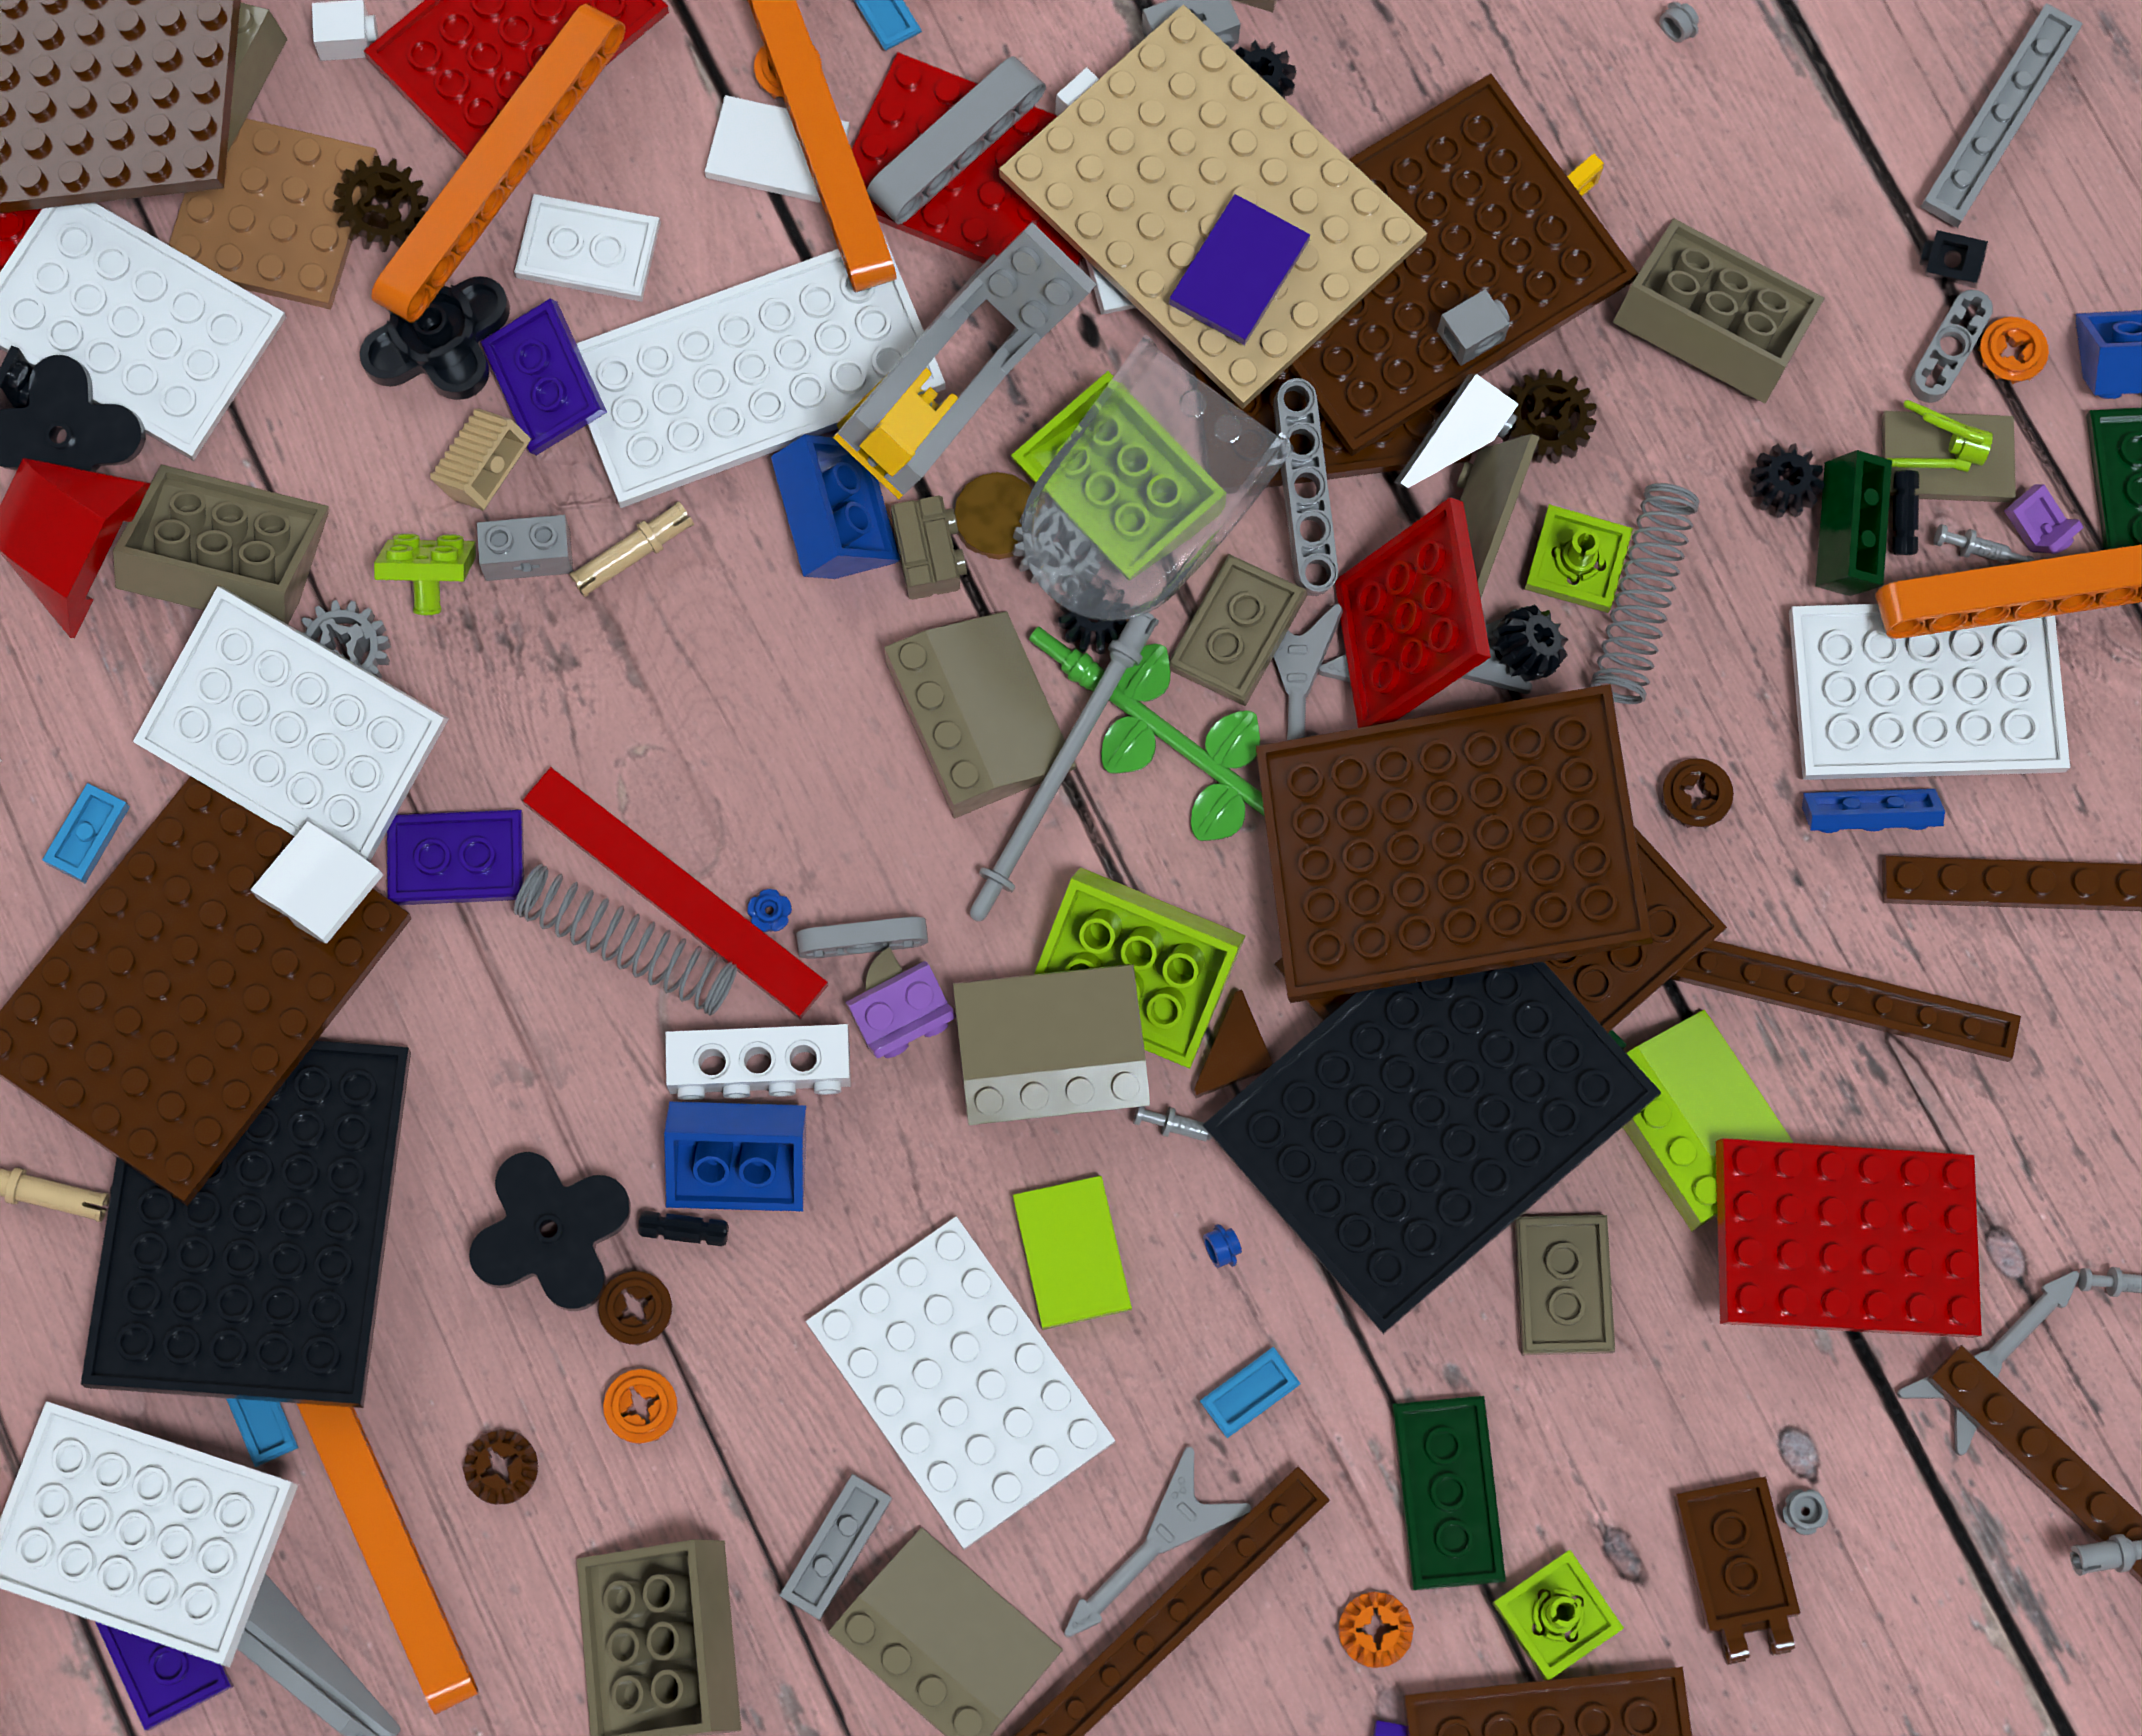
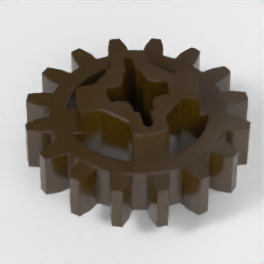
M374 156L370 167H367L366 163L360 159L356 162L355 173L346 169L341 177L344 183H337L333 194L339 197V199L334 201L332 209L335 212L343 213L337 225L339 228L351 227L352 230L348 238L350 241L357 239L359 236L365 238L364 249L368 250L373 242H379L382 252H387L390 241H394L395 245L400 248L406 240V235H410L425 214L420 209L426 208L428 197L417 195L424 183L422 180L414 182L409 180L412 172L410 167L405 168L402 172L396 169L397 159L392 158L388 166H382L379 156ZM359 186L362 199H359L357 204L353 205V191ZM376 199L379 204H372L373 200ZM383 203L389 204L387 209L382 205ZM405 203H408V216L402 222L400 219L402 214L399 209Z
M1539 369L1535 381L1525 374L1520 383L1521 388L1512 385L1508 394L1512 400L1518 403L1513 412L1517 419L1511 428L1513 431L1510 433L1508 441L1529 434L1539 436L1534 451L1536 452L1537 463L1542 462L1545 454L1551 455L1554 464L1559 463L1562 452H1565L1570 458H1574L1578 451L1577 445L1587 446L1590 440L1588 433L1594 431L1597 423L1596 420L1590 418L1595 414L1596 404L1585 403L1591 392L1589 388L1578 391L1575 388L1578 377L1574 376L1568 382L1563 381L1562 370L1559 369L1553 378H1548L1545 370ZM1526 401L1528 403L1527 409L1530 413L1527 414L1526 419L1522 420L1521 407ZM1542 412H1543L1547 417H1545V418H1544V417H1541ZM1576 412L1577 427L1572 432L1570 429L1572 424L1569 419ZM1552 415H1558L1556 420L1552 417Z

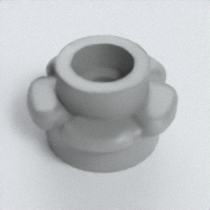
M1669 3L1666 12L1660 16V25L1664 33L1671 40L1678 43L1689 37L1694 38L1698 33L1697 24L1699 17L1694 8L1686 3Z
M1797 1489L1786 1497L1787 1505L1782 1510L1783 1519L1789 1527L1796 1528L1797 1533L1810 1535L1816 1532V1528L1823 1527L1826 1524L1829 1513L1825 1500L1820 1493L1811 1489L1806 1492ZM1803 1507L1809 1509L1808 1516L1802 1515L1801 1509Z

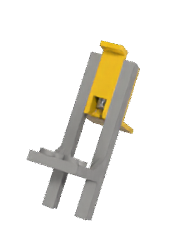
M1031 222L998 256L993 254L976 270L893 369L837 423L839 431L833 438L894 496L900 499L926 474L1012 368L1056 324L1075 308L1097 284ZM987 299L1016 328L959 397L955 394H950L938 405L934 401L938 395L934 389L929 387L926 392L921 389L922 385L931 376V372L926 367L966 319Z

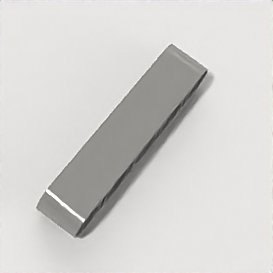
M1016 57L1007 58L874 177L867 188L869 198L897 224L906 222L1029 112L1042 98L1046 85Z
M1293 378L1287 380L1277 391L1273 401L1294 579L1297 586L1306 589L1308 596H1319L1335 584L1338 578V563L1317 395L1314 387L1308 381ZM1289 391L1301 393L1306 401L1305 409L1301 411L1288 409L1284 403V394ZM1295 434L1306 436L1311 443L1310 453L1298 455L1293 452L1289 445V438ZM1300 477L1311 479L1317 488L1316 495L1312 498L1299 496L1294 487L1295 480ZM1312 520L1318 523L1322 530V537L1319 541L1309 542L1301 536L1300 525L1303 521ZM1314 563L1324 567L1327 572V581L1324 585H1313L1307 580L1305 575L1307 565Z

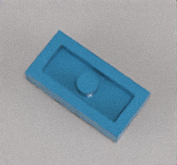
M87 783L42 861L46 865L85 884L130 806L125 801Z

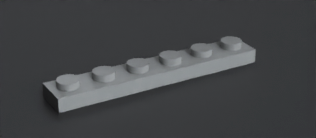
M2048 3L2045 4L1928 193L1921 208L1954 227H1959L2083 23Z

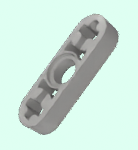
M1967 290L1956 298L1910 379L1911 391L1919 400L1933 403L1940 401L1947 394L1992 315V302L1986 294L1978 290ZM1970 304L1978 308L1976 315L1972 318L1967 328L1960 326L1959 323L1964 317L1966 309ZM1944 337L1958 339L1963 347L1962 353L1957 356L1946 354L1941 349L1940 340ZM1936 364L1944 367L1937 379V384L1933 388L1927 387L1925 385L1927 377L1931 374Z
M903 917L813 927L796 933L798 955L806 959L880 952L888 947L891 950L907 949L928 943L926 919L922 917Z

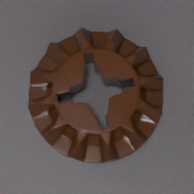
M1696 758L1680 762L1670 770L1662 785V803L1669 810L1671 819L1679 820L1687 828L1704 827L1706 829L1721 821L1730 810L1733 802V786L1729 776L1720 766L1705 759ZM1701 778L1703 779L1701 784L1703 786L1702 793L1709 796V800L1702 799L1699 805L1692 809V796L1685 793L1684 790H1692Z
M632 1271L615 1277L607 1284L599 1300L598 1312L602 1326L611 1337L620 1343L639 1346L651 1340H656L669 1325L673 1305L666 1286L658 1278L649 1273ZM626 1292L631 1298L634 1297L637 1302L653 1297L643 1309L646 1315L645 1319L648 1322L645 1325L641 1320L638 1321L635 1316L619 1321L629 1309L626 1304L627 1299L624 1296Z
M499 1429L481 1434L472 1446L467 1449L463 1465L467 1486L478 1498L490 1504L504 1505L521 1499L530 1491L537 1478L538 1459L534 1448L527 1439L519 1433ZM491 1450L502 1459L513 1458L518 1455L516 1459L512 1460L513 1463L507 1467L510 1474L508 1476L511 1481L510 1484L498 1474L487 1475L483 1478V1475L487 1474L488 1470L493 1466Z

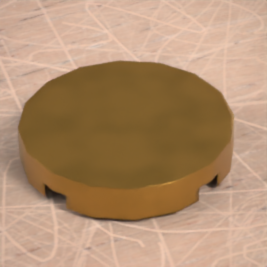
M1000 472L980 475L966 484L957 498L955 517L958 536L968 549L975 553L987 555V558L999 560L1014 557L1013 548L1015 544L1020 542L1013 538L1016 527H1023L1019 521L1024 512L1033 515L1032 507L1036 501H1039L1037 495L1028 483L1015 475ZM1040 525L1034 530L1032 537L1036 536Z

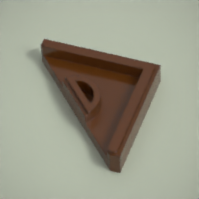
M1242 989L1234 994L1194 1088L1195 1098L1262 1073L1273 1065Z

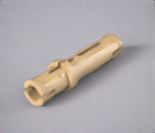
M678 501L674 506L647 523L643 520L637 524L638 530L576 571H572L569 575L576 582V586L582 595L586 597L590 592L652 551L656 554L662 551L664 543L688 527H692L694 522L690 516H687L688 512Z
M17 1167L13 1171L0 1168V1196L5 1197V1202L17 1204L19 1201L94 1219L97 1222H102L106 1215L107 1209L90 1206L89 1203L99 1206L109 1205L110 1197L108 1193H99L27 1175L25 1169Z

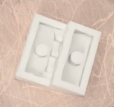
M307 821L250 891L258 900L287 916L296 927L327 944L381 879L383 873L355 851Z

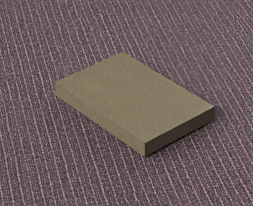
M1884 411L1882 414V457L1955 459V454L1948 451L1953 433L1924 421L1923 416L1916 412ZM1940 413L1962 424L1992 432L1991 449L1983 466L1971 463L1968 472L1954 468L1892 467L1890 498H1893V495H1897V489H1893L1894 473L1898 470H1915L1919 473V489H1915V495H1919V499L2012 503L2016 498L2014 416Z
M1229 554L1169 660L1170 670L1246 706L1307 597L1306 589Z
M1607 1215L1519 1217L1515 1220L1522 1355L1614 1353L1615 1338Z

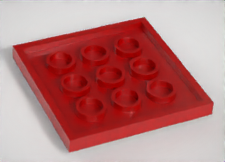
M1449 497L1337 578L1335 588L1338 604L1343 610L1340 619L1358 728L1397 721L1491 658L1463 501Z

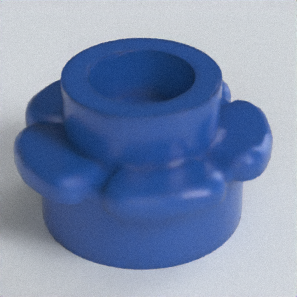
M766 889L762 890L758 897H753L750 900L747 912L752 917L751 923L761 931L777 932L788 924V915L792 912V906L786 896H780L777 890ZM768 907L774 909V912L770 915L765 912Z
M1216 1224L1213 1231L1203 1235L1207 1253L1215 1267L1220 1268L1227 1264L1234 1267L1237 1264L1236 1255L1242 1253L1239 1239L1232 1228L1225 1230L1220 1224Z

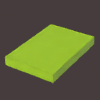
M1102 1175L1013 1195L1042 1330L1132 1310Z

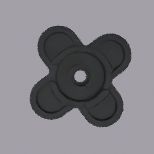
M472 277L456 286L451 285V288L443 286L425 312L414 322H409L388 310L390 322L387 320L386 325L373 331L362 343L360 361L369 378L375 383L383 386H397L424 373L442 396L453 400L468 399L478 394L484 388L490 373L488 362L478 343L504 326L510 314V303L503 287L497 281L488 277Z
M65 355L48 356L37 363L31 372L28 407L0 410V467L17 470L22 459L28 458L96 472L101 466L122 465L135 459L145 443V428L139 416L124 406L118 404H93L92 379L83 364ZM65 429L67 433L65 441L57 444L59 432Z
M522 1152L509 1157L500 1166L495 1179L496 1192L506 1212V1217L483 1229L473 1240L469 1258L474 1273L485 1284L495 1288H509L535 1276L539 1279L548 1298L557 1307L567 1311H581L591 1307L600 1299L606 1285L605 1271L595 1252L596 1245L619 1233L625 1227L630 1217L631 1202L625 1188L617 1180L605 1175L589 1176L571 1186L565 1187L562 1185L554 1167L545 1157L533 1152ZM552 1222L557 1224L558 1230L553 1237L546 1238L542 1236L541 1230L546 1224Z

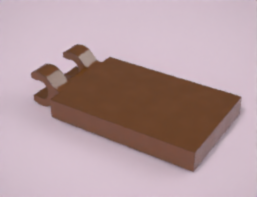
M1766 1476L1676 1494L1673 1498L1706 1632L1710 1634L1721 1631L1726 1664L1744 1662L1747 1658H1750L1744 1634L1766 1629L1772 1656L1791 1652L1792 1649H1795V1643L1788 1618L1798 1616L1801 1612Z

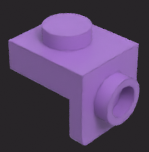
M2034 484L2004 510L2030 552L2060 553L2074 542L2073 537L2083 529L2079 519H2066L2044 484Z

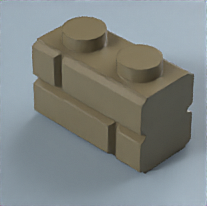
M939 495L919 499L918 501L897 503L891 506L892 522L909 599L914 600L930 597L933 594L940 595L958 591L960 589V576L966 575L967 569L963 550H954L951 535L958 534L954 509H945L943 497Z

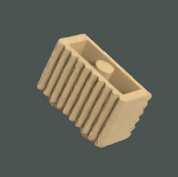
M474 409V416H469V422L464 423V427L459 431V437L454 438L455 444L450 445V451L445 452V457L440 459L439 464L435 466V472L430 474L431 480L451 499L484 511L531 442V438L512 419L485 410Z

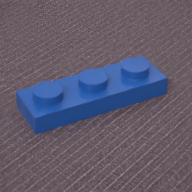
M1936 789L1803 793L1802 809L1811 831L1818 830L1824 833H1834L1845 829H1863L1875 832L1884 828L1923 830L1927 827L1944 826L1945 809Z

